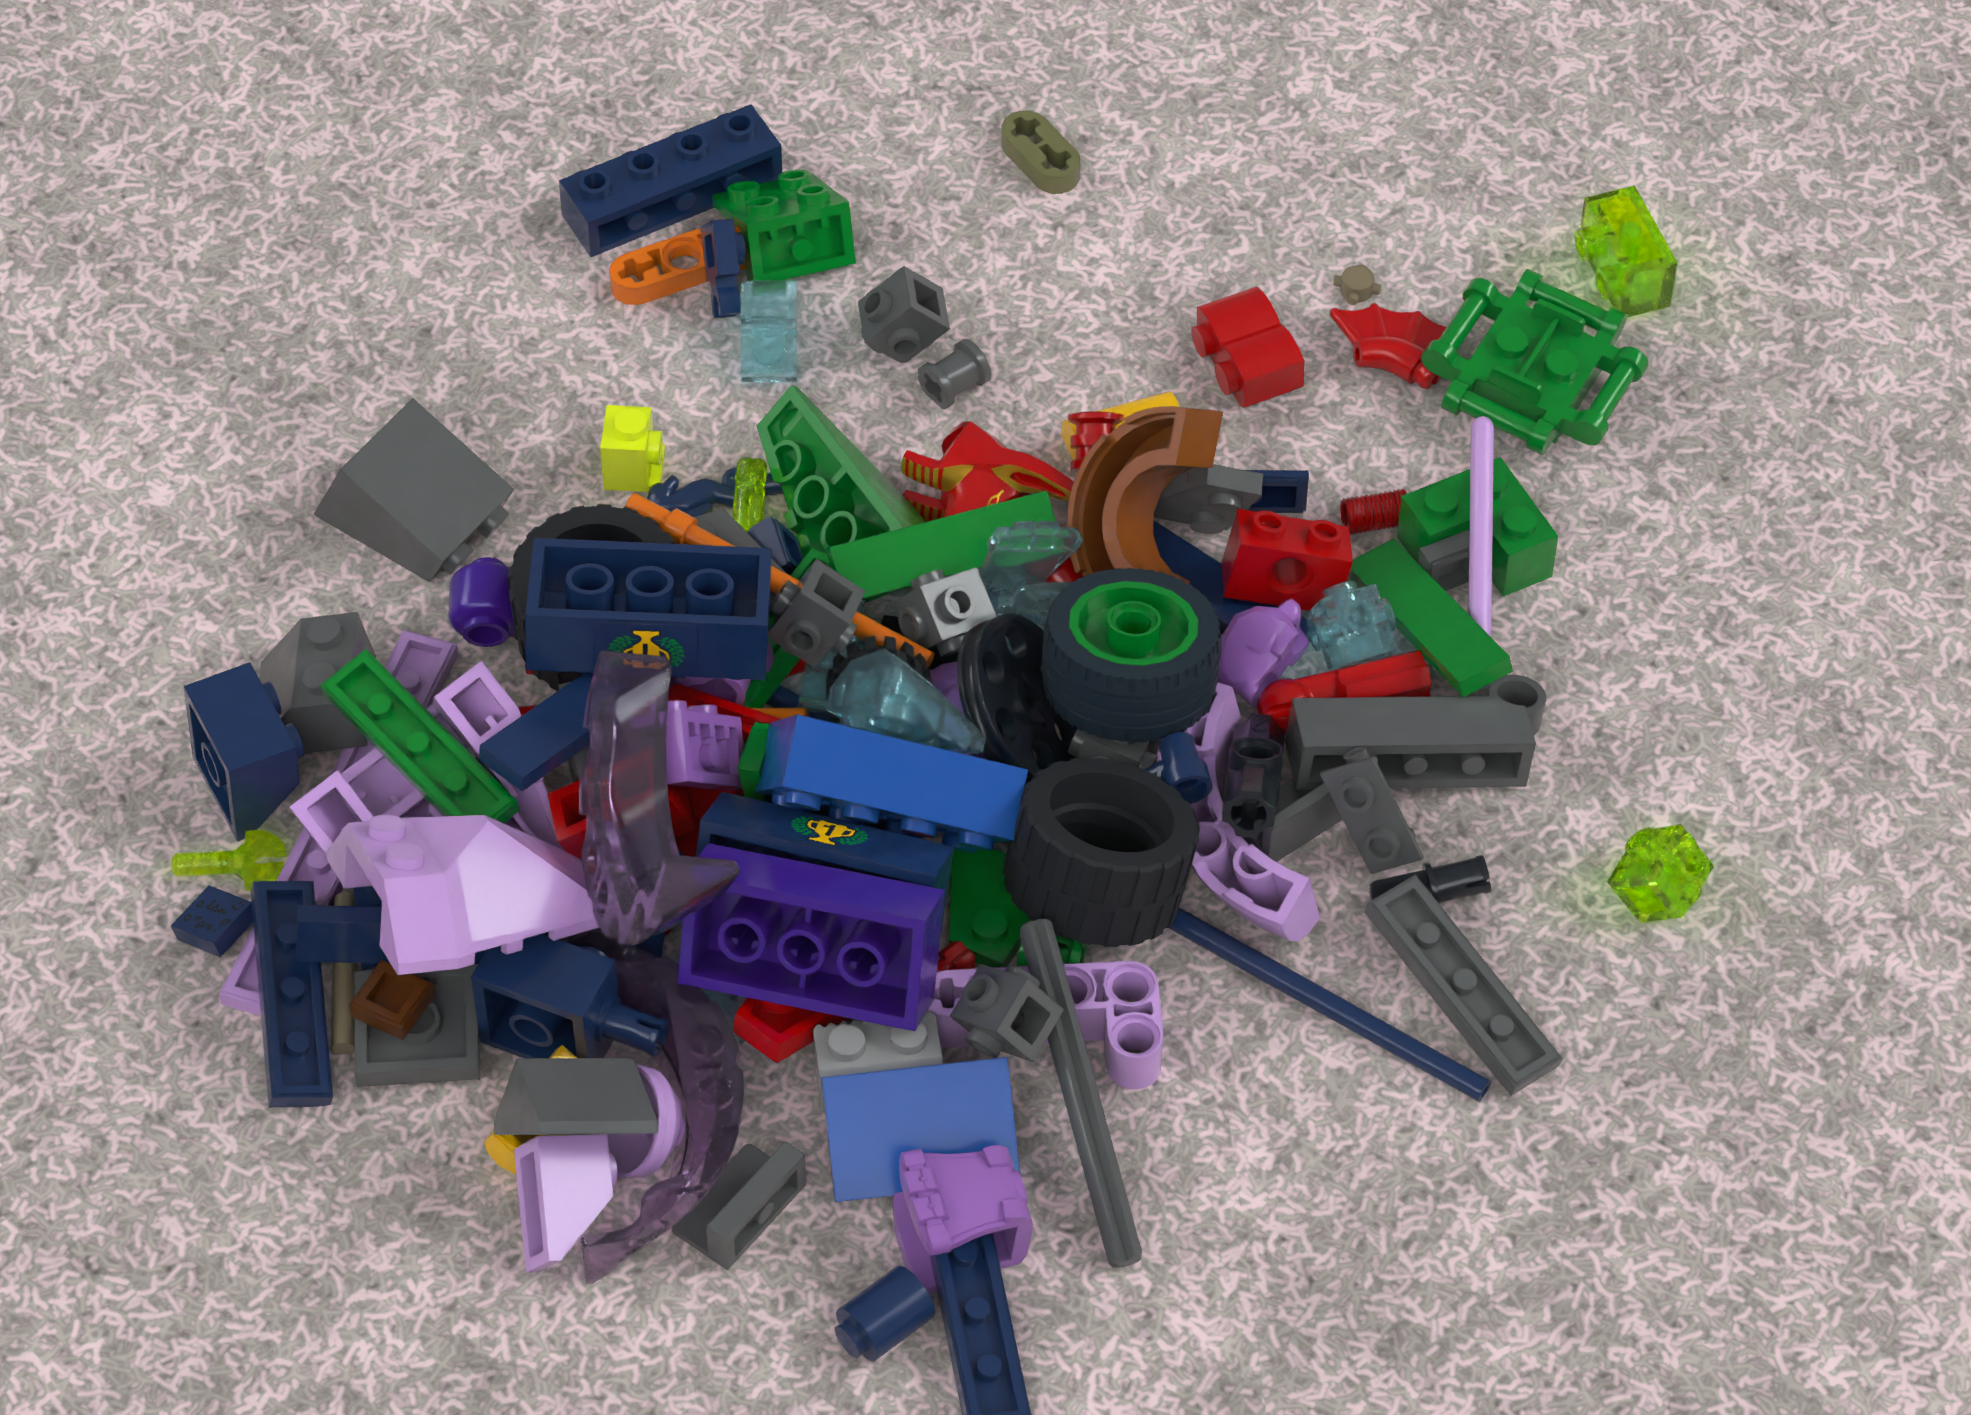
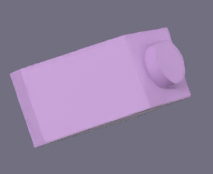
M607 1134L536 1136L514 1149L526 1273L539 1272L561 1261L613 1197V1188L617 1180V1164L614 1155L609 1152Z

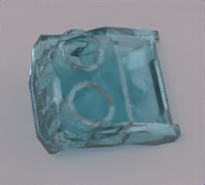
M886 649L851 660L830 687L825 709L840 718V725L961 754L971 752L979 754L983 752L986 738L975 724L968 720L934 685L909 664Z

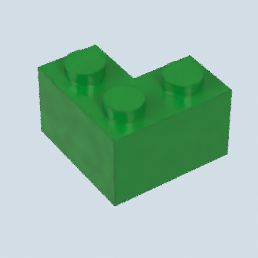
M1499 457L1494 459L1492 582L1504 597L1552 577L1558 535L1503 459ZM1470 469L1401 497L1397 538L1417 562L1420 548L1470 529Z

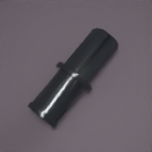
M1483 855L1436 867H1431L1429 862L1423 863L1422 870L1376 880L1370 884L1369 888L1370 900L1372 901L1416 874L1439 904L1462 897L1491 893V884L1489 881L1487 882L1490 879Z

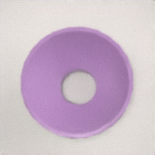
M636 1065L658 1120V1133L607 1134L609 1152L614 1155L617 1164V1177L637 1178L653 1174L666 1162L675 1146H679L684 1137L686 1123L681 1113L682 1102L673 1091L667 1079L652 1067Z

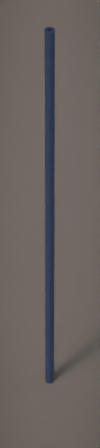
M782 685L778 686L766 702V704L773 708H807L810 718L831 722L827 710ZM1179 907L1175 920L1169 927L1170 930L1472 1099L1480 1102L1489 1090L1491 1080Z

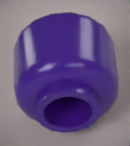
M484 557L474 560L471 564L457 570L450 582L448 616L451 627L463 636L468 643L475 646L493 647L501 645L507 638L515 634L508 591L509 566H506L496 558Z

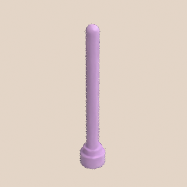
M1481 416L1476 418L1471 424L1468 614L1491 637L1494 425L1489 418ZM1490 684L1481 689H1489Z

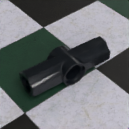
M1251 713L1245 722L1235 725L1233 741L1230 744L1222 821L1228 823L1234 829L1236 836L1257 838L1261 831L1274 825L1276 807L1279 800L1285 730L1276 725L1272 715Z

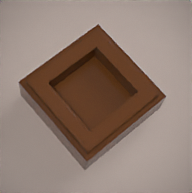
M381 960L350 1002L351 1017L404 1040L434 998V983L414 974L397 975L390 963Z

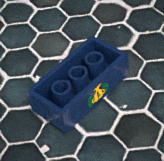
M534 538L525 612L526 670L644 675L669 660L667 676L766 680L772 548Z
M723 791L700 820L695 860L706 845L710 843L945 890L942 915L943 924L954 847Z

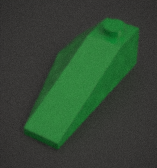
M791 385L756 426L773 481L781 485L789 510L784 513L788 530L796 533L803 557L807 555L811 548L826 553V549L831 546L926 522L914 506L798 387ZM890 593L861 600L859 605L875 600Z

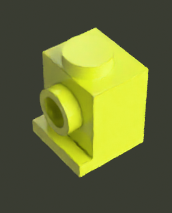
M607 405L600 445L604 490L648 492L654 484L661 483L666 446L663 444V432L653 430L652 407Z

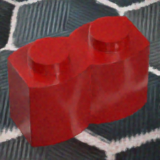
M1256 286L1197 307V325L1191 329L1192 339L1199 355L1202 358L1210 356L1214 362L1217 382L1225 395L1233 394L1238 404L1245 408L1304 387L1305 361L1291 333L1280 323L1271 302L1259 287Z

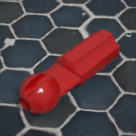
M1413 650L1302 678L1278 679L1270 683L1263 690L1258 699L1257 711L1258 714L1272 715L1273 721L1278 727L1285 730L1286 736L1292 698L1430 697L1432 682L1429 667L1425 663L1421 651Z

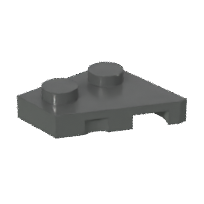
M1213 464V468H1192L1176 476L1161 492L1154 511V518L1190 524V528L1193 531L1204 534H1217L1223 530H1228L1233 525L1237 509L1247 510L1261 496L1263 474Z

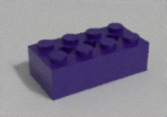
M710 843L706 845L686 873L685 887L693 897H697L738 872L739 874L731 886L717 899L715 898L724 890L729 881L698 898V900L704 902L712 901L709 904L703 906L688 904L683 908L678 984L916 1031L934 1001L945 890Z

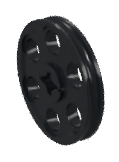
M1006 613L973 626L965 635L957 660L958 690L969 728L986 758L990 761L1028 769L1026 783H1028L1037 771L1048 768V765L1076 758L1067 754V751L1078 728L1070 725L1067 720H1063L1061 715L1055 712V708L1051 707L1050 701L1046 698L1041 670L1044 630L1026 617ZM1005 636L1011 644L1013 655L1008 649ZM982 661L989 671L990 680L984 672ZM995 717L1000 722V725L1003 730V736L1001 735L997 727ZM1055 724L1057 725L1060 731L1062 741L1059 739L1056 733ZM1032 748L1038 757L1039 766L1034 760Z

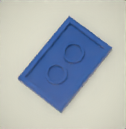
M1008 1057L821 1077L834 1202L893 1196L894 1193L903 1192L899 1174L901 1152L922 1149L923 1153L961 1154L979 1152L983 1148L992 1145H1002L1008 1148L1014 1170H1018L1020 1173Z

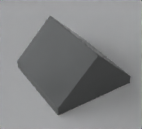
M634 1058L516 1059L494 1121V1135L658 1133V1120Z

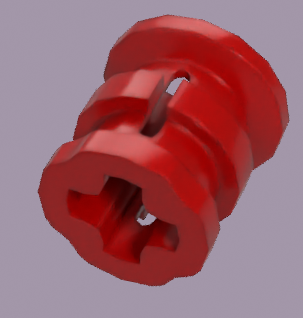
M1102 411L1068 414V422L1076 425V435L1071 436V448L1076 449V459L1070 462V471L1078 472L1085 456L1102 435L1112 433L1115 430V426L1124 421V415Z

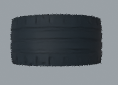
M1141 568L1107 569L1076 579L1075 582H1071L1068 584V587H1064L1061 593L1057 594L1056 599L1053 600L1049 608L1044 627L1042 676L1047 700L1050 701L1051 707L1055 708V712L1058 715L1060 714L1063 720H1067L1070 725L1102 739L1118 740L1119 742L1129 741L1130 743L1147 742L1151 740L1157 741L1172 733L1186 731L1187 728H1191L1196 722H1199L1202 716H1205L1213 701L1218 683L1221 632L1216 610L1213 608L1212 603L1207 600V597L1202 595L1198 589L1193 588L1191 584H1187L1184 580L1177 579L1175 576L1166 575L1163 572H1155L1154 570H1143Z

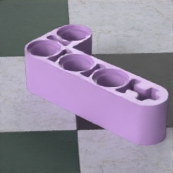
M1135 961L1063 964L1073 1001L1076 1003L1075 1008L1084 1041L1104 1040L1106 1066L1110 1078L1116 1084L1126 1089L1137 1090L1153 1084L1161 1073L1163 1049L1160 995L1155 973L1148 966ZM1018 966V968L1030 974L1028 966ZM999 967L996 969L1005 971L1007 967ZM977 969L937 972L934 1001L928 1011L936 1015L941 1047H972L965 1041L969 1032L953 1020L950 1014L962 996L964 987L972 979ZM1133 999L1136 1000V1002H1125L1123 1000ZM1129 1050H1140V1051H1142L1143 1053L1135 1054V1053H1129V1052H1127V1051H1129Z

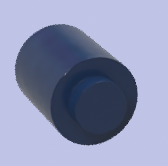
M897 1265L837 1309L836 1317L839 1325L835 1327V1334L840 1344L851 1356L859 1358L863 1355L867 1360L874 1362L934 1318L936 1313L929 1293L918 1278L907 1268Z

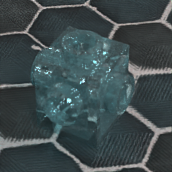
M1348 581L1329 587L1322 591L1324 598L1309 611L1311 618L1307 620L1309 638L1315 651H1322L1328 671L1388 657L1397 650L1392 631L1395 630L1393 609L1387 598H1380L1376 584L1358 589L1356 581Z

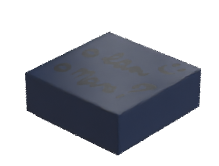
M208 885L176 919L171 928L177 940L221 958L253 923L252 904L248 900Z

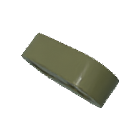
M1025 110L1011 113L1004 119L1001 135L1002 149L1036 187L1047 193L1063 194L1077 186L1080 180V155L1045 117L1037 112ZM1035 135L1034 143L1028 137ZM1047 161L1053 166L1052 168L1047 169Z

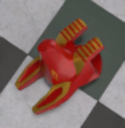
M963 421L954 427L943 439L941 445L943 456L940 460L932 459L909 450L905 452L902 458L901 472L903 475L941 490V499L907 489L902 494L926 522L1047 491L1049 497L1069 502L1074 483L1073 480L1048 463L1027 453L1008 449L996 437L971 421ZM1056 522L1059 535L1064 536L1068 541L1067 527Z

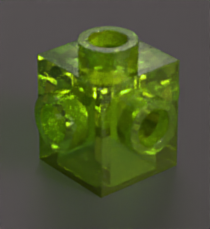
M1682 824L1659 828L1647 827L1636 832L1627 841L1625 853L1608 878L1607 883L1640 922L1647 923L1684 917L1689 907L1699 899L1702 892L1701 887L1714 868V865L1698 846L1695 838L1685 830Z

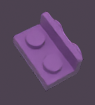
M665 701L664 712H660V721L663 727L662 768L666 773L667 785L720 791L742 789L737 770L744 750L741 717L717 714L716 705L687 707L686 701ZM658 703L651 704V714L631 718L632 730L656 733Z

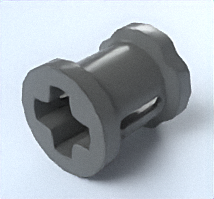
M962 339L956 343L953 349L954 352L935 364L927 362L918 368V381L922 390L941 409L945 410L955 403V396L973 384L982 386L991 380V368L985 355L975 343L968 339Z

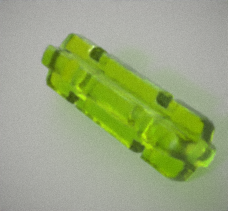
M743 457L737 462L732 518L746 532L763 520L767 463L760 458Z

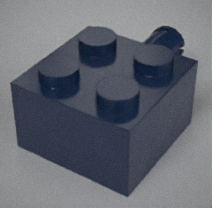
M547 932L523 939L522 950L507 955L501 952V946L487 949L471 975L480 1042L524 1059L549 1058L561 1045L577 1058H604L613 1041L656 1057L661 1052L660 1047L656 1046V1043L664 1046L670 1026L668 1019L658 1018L621 1004L615 960L608 958L603 952L590 946L577 947L561 940L553 941L548 937L549 933Z

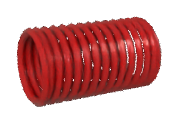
M1402 488L1397 491L1393 490V492L1389 490L1388 493L1384 491V493L1380 492L1379 494L1375 493L1369 496L1366 494L1365 496L1361 495L1355 498H1343L1340 503L1342 523L1344 526H1348L1349 523L1350 535L1361 534L1362 531L1366 533L1367 531H1376V529L1380 530L1381 528L1385 530V528L1398 527L1401 497L1407 494V491Z

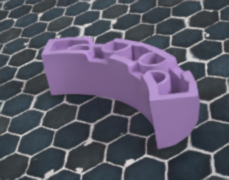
M1218 682L1213 701L1205 716H1202L1199 722H1196L1194 726L1184 731L1193 736L1198 757L1206 762L1213 785L1207 797L1190 804L1195 811L1194 816L1199 821L1200 826L1199 842L1191 868L1205 886L1239 916L1261 929L1286 940L1300 941L1310 933L1320 919L1310 878L1272 860L1253 844L1249 845L1241 836H1236L1234 829L1228 823L1222 821L1224 785L1230 744L1233 741L1235 725L1241 724L1242 719L1233 687ZM1159 745L1157 750V762L1162 760Z

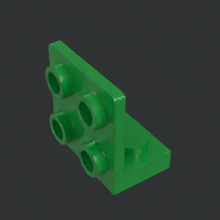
M788 170L780 173L778 180L761 184L755 181L736 182L729 185L726 192L712 195L713 207L727 219H734V224L741 229L745 243L747 281L754 287L856 263L849 201L807 170Z

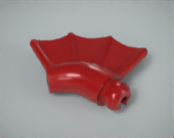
M1372 303L1370 307L1355 311L1337 308L1330 310V317L1353 344V357L1357 367L1385 370L1402 378L1409 384L1416 382L1422 389H1430L1432 384L1436 385L1440 380V376L1430 372L1423 365L1421 356L1431 341L1439 340L1447 328L1446 326L1432 322L1420 311L1395 312L1379 307L1376 303Z

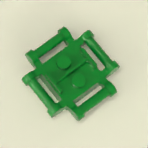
M1530 269L1525 270L1510 298L1500 294L1497 287L1486 279L1475 278L1471 280L1462 294L1463 304L1439 340L1431 341L1421 356L1423 365L1430 372L1451 381L1444 395L1441 408L1455 415L1464 412L1474 418L1487 417L1493 422L1494 427L1526 441V448L1540 455L1547 451L1552 442L1556 444L1561 434L1587 445L1599 444L1609 429L1607 420L1631 382L1640 380L1648 367L1647 357L1637 348L1629 346L1619 349L1614 346L1624 328L1627 314L1613 307L1606 311L1543 282V275ZM1533 301L1536 302V303L1534 304V307H1533V308H1530V305L1532 304V302H1533ZM1483 315L1494 320L1495 322L1471 358L1468 360L1459 356L1457 353L1458 349L1479 317ZM1585 325L1598 331L1595 337L1583 332ZM1605 371L1611 374L1590 408L1581 412L1577 411L1600 373Z

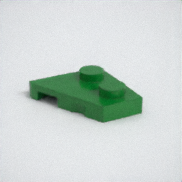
M994 848L992 851L977 849L976 854L954 851L951 865L949 944L953 941H961L973 952L976 958L974 962L979 965L983 964L992 968L1007 967L1020 948V928L1030 919L1024 911H1020L1012 901L1011 895L1005 889L1003 883L1005 876L1002 874L1006 854Z

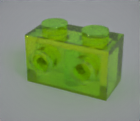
M1633 185L1585 197L1580 229L1575 231L1574 240L1579 257L1582 261H1588L1595 273L1597 289L1602 299L1609 300L1613 308L1626 313L1627 317L1670 307L1678 262L1636 186Z

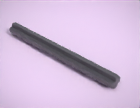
M1049 919L1029 921L1020 928V939L1029 972L1041 983L1039 989L1064 1009L1048 1036V1042L1107 1260L1113 1268L1130 1266L1141 1260L1142 1249L1053 924Z

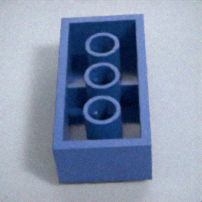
M797 714L769 723L766 753L761 778L756 785L755 793L772 797L771 803L802 811H806V809L820 811V808L829 810L828 817L863 825V823H886L885 831L919 839L920 836L935 838V835L943 837L941 844L954 847V851L976 854L977 849L992 851L995 843L1014 840L1015 824L1028 769Z

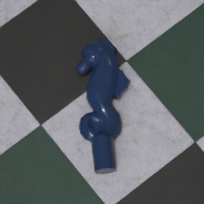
M731 468L723 474L721 483L704 478L693 481L678 490L676 489L679 486V480L676 476L671 475L664 483L654 484L648 491L647 499L671 512L677 508L692 517L712 512V504L720 503L728 507H741L749 504L756 496L783 494L781 485L773 481L771 472L752 474L744 468Z

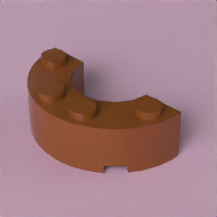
M1177 406L1147 408L1125 417L1123 424L1118 426L1109 435H1102L1095 442L1077 472L1069 498L1067 537L1075 573H1082L1083 577H1085V575L1107 569L1141 568L1143 570L1163 572L1166 575L1175 576V578L1190 584L1189 580L1173 573L1159 555L1153 537L1154 511L1161 492L1176 476L1192 468H1213L1223 411Z

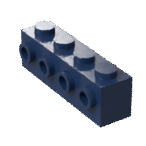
M750 104L559 180L562 216L589 256L593 257L713 209L712 195L726 192L727 187L733 183L755 181L761 184L778 180V175L782 173V147L753 105Z

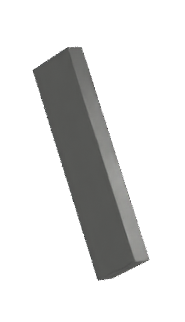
M1416 874L1367 904L1365 914L1511 1096L1560 1066L1563 1058Z

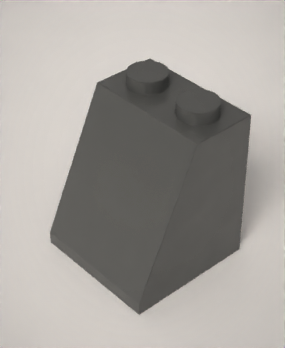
M412 398L339 470L314 515L430 582L443 568L452 575L474 551L468 543L479 532L487 539L504 522L509 513L503 506L514 491V488Z

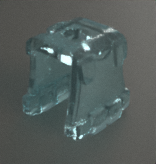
M1016 521L1011 528H996L987 541L989 550L979 570L996 616L1006 613L1021 615L1033 621L1044 630L1049 608L1053 600L1056 599L1057 594L1061 593L1064 587H1068V584L1071 583L1044 582L1083 543L1084 540L1075 528L1060 527L1056 521H1038L1037 524L1034 521ZM1005 636L1008 649L1013 655L1011 644Z

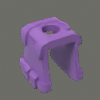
M992 1145L983 1148L979 1152L961 1154L923 1153L922 1149L901 1152L899 1174L903 1192L894 1193L893 1195L894 1233L899 1250L902 1251L905 1268L918 1278L929 1295L937 1293L930 1256L951 1252V1249L983 1235L993 1233L1000 1268L1018 1265L1024 1260L1030 1245L1033 1222L1027 1207L1028 1199L1021 1175L1018 1170H1014L1007 1147Z

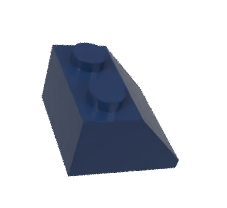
M249 662L184 686L192 757L237 842L251 837L300 784L297 759L305 755L296 727L293 723L284 725L279 716L282 712L281 705L270 681L261 683Z

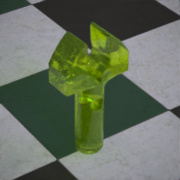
M265 830L245 831V842L234 851L175 853L171 859V869L175 876L235 874L244 880L245 890L251 891L253 881H277L284 867V862L260 864L255 861L264 856L272 858L286 857L287 855L284 842L275 835Z

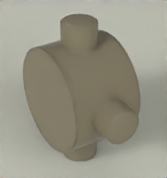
M1365 265L1348 267L1343 271L1342 276L1335 275L1333 282L1334 286L1341 287V294L1350 305L1367 301L1371 298L1372 294L1379 295L1381 291V284L1374 283V274Z

